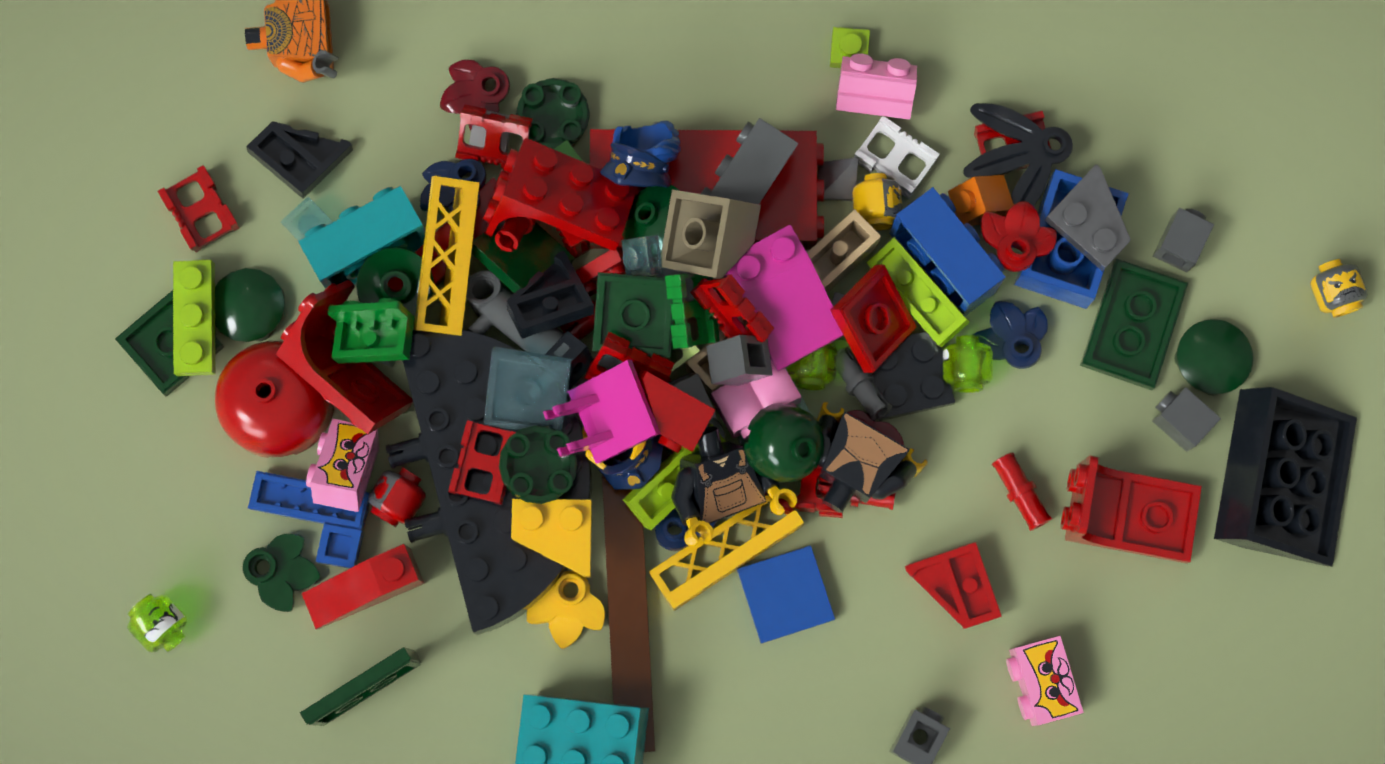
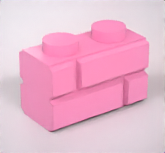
M854 54L851 57L843 56L837 90L836 110L910 119L917 83V65H911L907 60L894 58L885 62L873 60L872 57L866 54Z

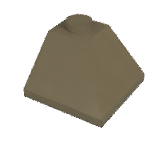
M672 190L659 267L722 279L754 244L761 205Z

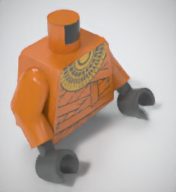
M275 0L273 4H269L264 8L265 26L245 28L247 49H267L268 58L281 73L301 83L321 78L324 75L329 78L337 76V71L334 70V61H338L339 57L333 54L330 5L327 0Z

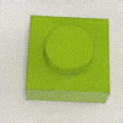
M833 27L830 67L841 68L843 56L851 57L854 54L868 55L870 30Z

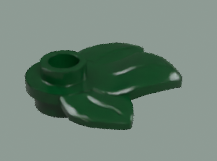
M279 535L271 541L267 548H256L249 552L243 561L244 576L250 583L258 586L261 601L267 606L282 612H291L293 610L294 591L304 590L313 586L321 577L316 566L308 559L300 556L305 539L299 535ZM267 560L270 565L269 571L261 575L257 571V565L259 562Z

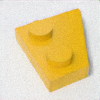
M512 499L511 539L575 571L583 577H591L592 500L557 499L537 504L525 502L521 499Z

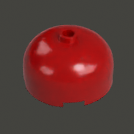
M280 341L257 343L237 353L222 370L215 389V409L224 431L236 444L245 450L265 458L284 457L304 452L320 439L322 432L327 430L334 412L333 404L324 400L314 387L276 355L283 343ZM263 386L271 390L270 395L266 398L259 392Z

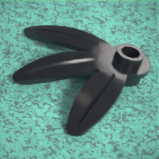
M987 103L972 105L970 112L977 120L992 130L1019 140L1022 143L1001 146L980 155L964 168V176L973 178L974 176L1001 175L1028 164L1029 167L1017 182L1011 198L1013 204L1027 201L1035 206L1044 191L1052 164L1064 162L1072 152L1073 143L1070 135L1059 127H1048L1041 130L1027 117L1004 106ZM1056 139L1059 141L1060 149L1052 150L1048 146V140Z

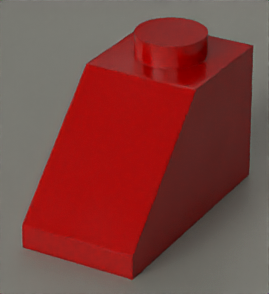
M640 370L638 377L659 428V435H661L658 443L678 454L682 447L693 452L715 409L653 374Z

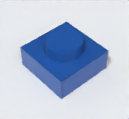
M324 523L316 562L348 569L354 567L358 563L364 532L362 530Z

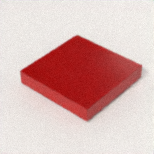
M874 265L830 309L864 373H874L917 328L885 265Z

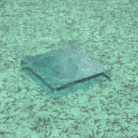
M494 347L491 353L483 425L513 430L537 425L551 427L554 430L563 432L565 416L545 420L543 411L552 410L553 406L567 403L572 359Z

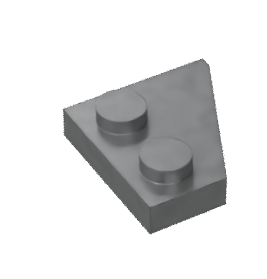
M1097 164L1045 219L1051 227L1101 271L1131 241L1102 170Z

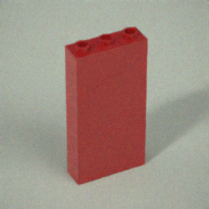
M590 129V165L602 169L610 160L612 151L610 144L613 141L615 129ZM677 130L681 141L679 145L681 151L677 154L676 160L669 163L668 175L673 182L671 185L680 191L701 194L705 187L713 190L721 178L715 174V171L727 154L734 158L741 147V144L736 139L742 130ZM779 130L799 144L759 203L761 207L754 244L791 225L804 249L810 250L817 244V238L824 237V216H817V202L824 201V179H817V166H823L824 143H817V131ZM637 187L636 194L646 187ZM622 236L618 247L628 248ZM589 241L590 249H607Z

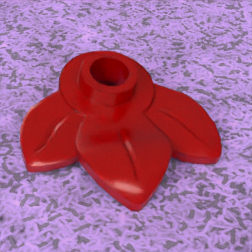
M1027 201L1014 204L1007 212L1006 217L986 211L981 219V230L984 240L990 246L997 249L998 259L1008 271L1019 272L1029 268L1035 258L1048 255L1055 247L1057 240L1056 230L1049 227H1040L1038 211ZM1012 248L1020 250L1023 254L1015 253Z

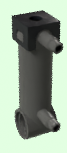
M480 271L468 278L466 299L478 319L468 328V331L484 335L492 326H495L546 367L547 370L535 381L534 386L529 390V394L534 399H538L543 393H546L557 381L570 390L587 372L590 363L594 360L588 347L569 331L563 333L557 327L522 339L507 311V300L514 293L503 286L501 281L490 271ZM492 293L490 297L482 299L484 296Z

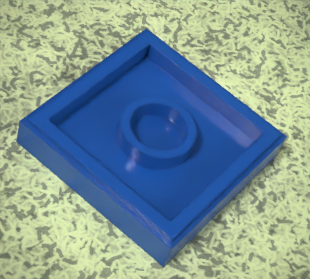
M811 545L737 569L760 644L835 620Z

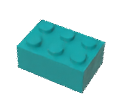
M399 186L395 189L388 187L373 196V201L362 207L352 206L344 210L339 215V219L327 226L320 224L309 229L305 233V238L299 240L298 243L319 281L325 288L332 283L338 285L346 280H350L356 286L359 270L367 258L382 249L391 247L405 248L413 252L417 251L424 244L425 228L402 187Z
M523 694L515 764H643L649 708L537 694Z

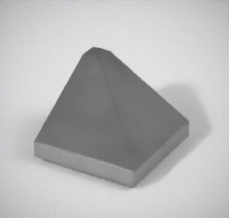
M858 158L825 161L823 166H819L818 179H824V200L853 201L852 192L857 184Z

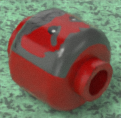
M403 467L399 473L391 470L384 471L368 496V502L373 506L370 512L394 527H397L399 523L405 524V519L414 518L426 499L425 491L418 486L422 479Z

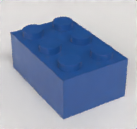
M1055 169L1047 182L1038 210L1040 227L1054 229L1045 221L1046 217L1082 180L1081 177ZM1109 187L1118 211L1122 216L1129 193ZM1057 232V240L1053 250L1048 255L1035 258L1029 268L1019 271L1014 285L1087 309L1095 300L1104 270L1101 271Z
M932 187L896 214L889 234L892 238L895 237L966 316L996 293L1006 278L1002 273L1004 267L993 253L987 254L978 243L980 237L969 223L963 224L955 215L956 208L950 198L944 193L939 195L934 187Z

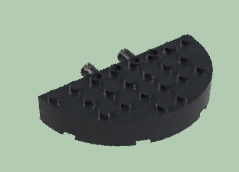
M413 330L410 359L403 360L421 433H419L417 438L386 445V452L390 455L388 460L392 469L423 459L429 462L440 507H438L436 512L405 519V527L409 530L407 534L411 543L443 533L445 536H448L471 628L474 634L480 635L497 629L524 614L525 611L531 608L552 588L568 568L511 539L512 499L520 498L514 496L508 488L503 505L448 492L454 468L459 466L457 463L461 448L464 447L461 445L467 420L515 432L534 425L551 427L554 430L564 432L568 436L569 442L583 439V434L575 413L545 420L543 411L552 410L553 406L569 401L556 383L538 399H534L529 394V390L545 371L515 348L494 338L462 330V336ZM481 431L478 434L475 445L476 452L497 456L503 441L502 435ZM585 451L575 453L577 458L576 477L571 488L558 499L591 500V462L586 457ZM471 469L468 472L465 483L466 490L487 494L490 491L493 479L492 473Z

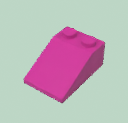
M791 225L753 244L723 276L725 278L727 275L732 274L745 291L743 297H747L756 308L754 311H761L775 328L767 339L770 359L778 372L844 336L830 311L833 305Z

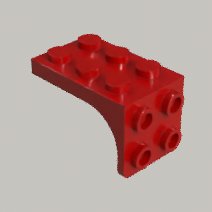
M525 137L518 151L511 148L503 170H501L493 189V197L490 199L482 220L489 222L485 234L492 237L498 224L505 219L527 217L542 221L615 252L620 243L637 186L617 185L601 175L600 171L602 169Z
M346 280L338 285L332 283L323 292L318 294L311 293L301 302L298 307V311L301 313L297 320L291 323L282 333L281 339L283 343L276 355L314 387L324 400L333 404L344 413L354 426L370 434L407 412L413 403V399L370 362L338 364L332 359L334 337L331 332L336 328V321L328 315V307L330 305H342L343 302L347 301L355 288V284L350 280Z
M1090 455L1078 463L1076 469L1071 468L1069 472L1067 491L1072 492L1070 507H1064L1061 529L1066 530V541L1187 564L1191 562L1202 486L1111 469L1099 465L1098 457Z

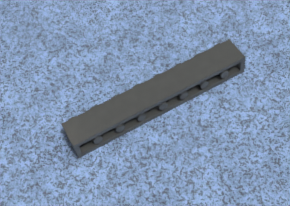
M761 118L758 119L755 125L749 121L736 139L741 144V147L734 158L728 154L724 157L715 171V174L721 178L713 190L705 187L701 194L753 204L761 202L799 144ZM660 257L651 270L657 274L656 277L688 273L659 267ZM685 278L687 298L684 299L686 302L693 301L694 297L690 293L693 289V281L691 278ZM605 354L600 359L598 365L609 370L623 361Z

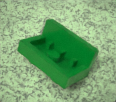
M391 298L380 299L377 303H362L350 300L343 302L342 305H330L328 307V315L336 321L332 359L338 364L410 359L415 316L400 301Z

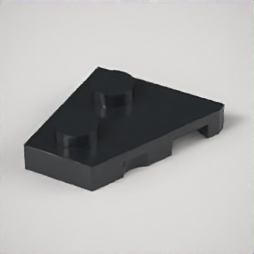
M274 121L246 146L247 152L302 199L353 151L352 144L347 140L341 139L340 142L319 137L317 132L305 129L295 130L290 125Z
M561 251L554 256V263L544 273L538 271L529 279L526 287L517 290L507 300V311L523 339L593 315L594 304L565 251Z

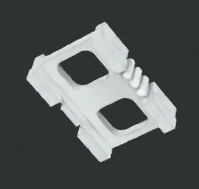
M882 116L859 150L856 151L853 158H858V165L871 173L874 169L877 171L876 173H884L887 175V179L896 181L901 187V194L910 199L917 186L938 160L940 154L922 141L918 144L917 139L912 140L911 135L906 136L907 133L905 131L901 132V127L885 116ZM877 133H883L895 142V146L884 159L877 157L867 148ZM908 154H914L926 164V167L915 180H911L898 170L899 165Z

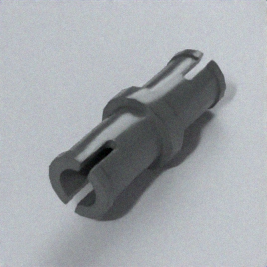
M849 347L841 348L830 357L829 362L847 384L846 391L849 395L855 396L872 421L879 420L887 415L892 409V405L875 385L873 374L863 372Z

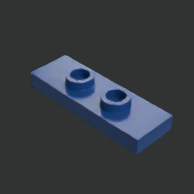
M256 471L248 509L363 531L370 504L368 502L370 493L365 492L360 510L355 512L313 503L311 487L306 486V480Z

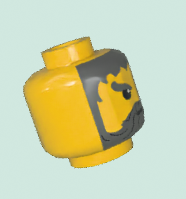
M871 173L865 175L864 181L858 183L853 188V210L855 209L876 231L891 229L896 214L902 210L900 185L896 181L887 179V175L884 173Z
M1336 259L1318 267L1320 273L1312 278L1310 286L1321 312L1332 313L1333 318L1363 308L1361 302L1367 298L1368 290L1357 265H1343L1341 259Z

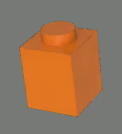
M1004 175L974 176L948 191L950 200L956 208L955 215L963 224L981 225L984 212L989 211L1005 216L1014 205Z

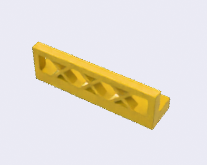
M432 176L414 330L462 336L480 182ZM441 186L455 188L453 210L449 213L439 202ZM439 211L443 218L437 222V214ZM447 221L451 227L449 247L443 251L435 241V231ZM433 249L439 255L434 260H432ZM443 260L446 264L444 287L439 290L430 279L431 268ZM429 288L434 293L430 298H428ZM438 298L442 303L439 325L426 324V307Z
M769 495L765 496V503L741 511L713 529L714 536L712 540L724 533L722 543L710 541L705 544L703 538L700 537L697 545L694 547L688 546L677 552L648 573L673 611H675L800 529L804 521L798 512L794 510L790 514H785L784 518L773 525L758 523L761 508L771 501ZM756 512L754 522L743 520ZM741 524L753 527L751 539L740 547L726 544L729 529L734 525ZM757 528L765 529L756 535ZM709 545L721 548L719 560L708 568L694 565L696 552L702 546ZM725 549L733 550L732 552L724 556ZM692 554L690 564L680 562ZM672 566L689 569L686 582L673 591L669 590L660 576L661 573ZM693 570L700 571L699 574L692 577Z

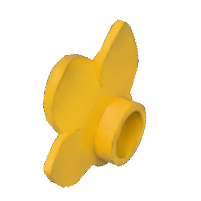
M575 571L563 572L552 588L527 610V622L529 624L549 623L552 637L562 649L572 645L578 639L583 627L591 630H602L605 619L604 607L601 601L590 593V584L587 578ZM569 583L576 584L579 589L578 594L573 598L566 597L564 594V588Z

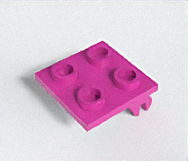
M626 360L569 390L570 402L553 406L552 410L543 411L545 420L579 413L588 436L587 438L567 443L566 447L558 448L557 451L560 457L591 450L595 463L599 464L660 434L632 360Z

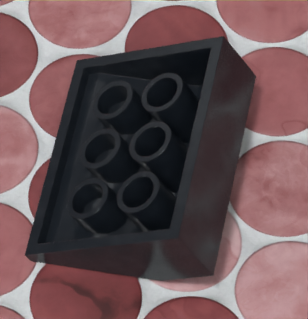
M1274 387L1240 389L1214 539L1245 549L1333 567L1357 417Z

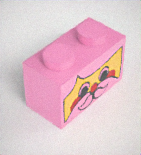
M332 419L328 433L322 432L318 442L317 453L320 456L317 465L311 464L307 474L306 486L311 487L313 503L359 512L379 451L378 429L367 434L351 422Z
M1061 636L1009 650L1011 658L1006 659L1007 668L1012 681L1019 682L1023 695L1018 697L1019 708L1023 719H1030L1031 726H1038L1084 713Z

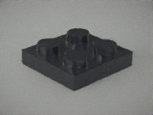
M927 332L909 335L878 369L872 373L875 377V385L892 405L890 412L879 419V421L951 406L955 403L945 361L943 366L942 347L938 346Z

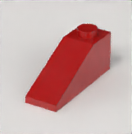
M402 544L303 592L302 596L315 629L318 630L425 583L411 548Z

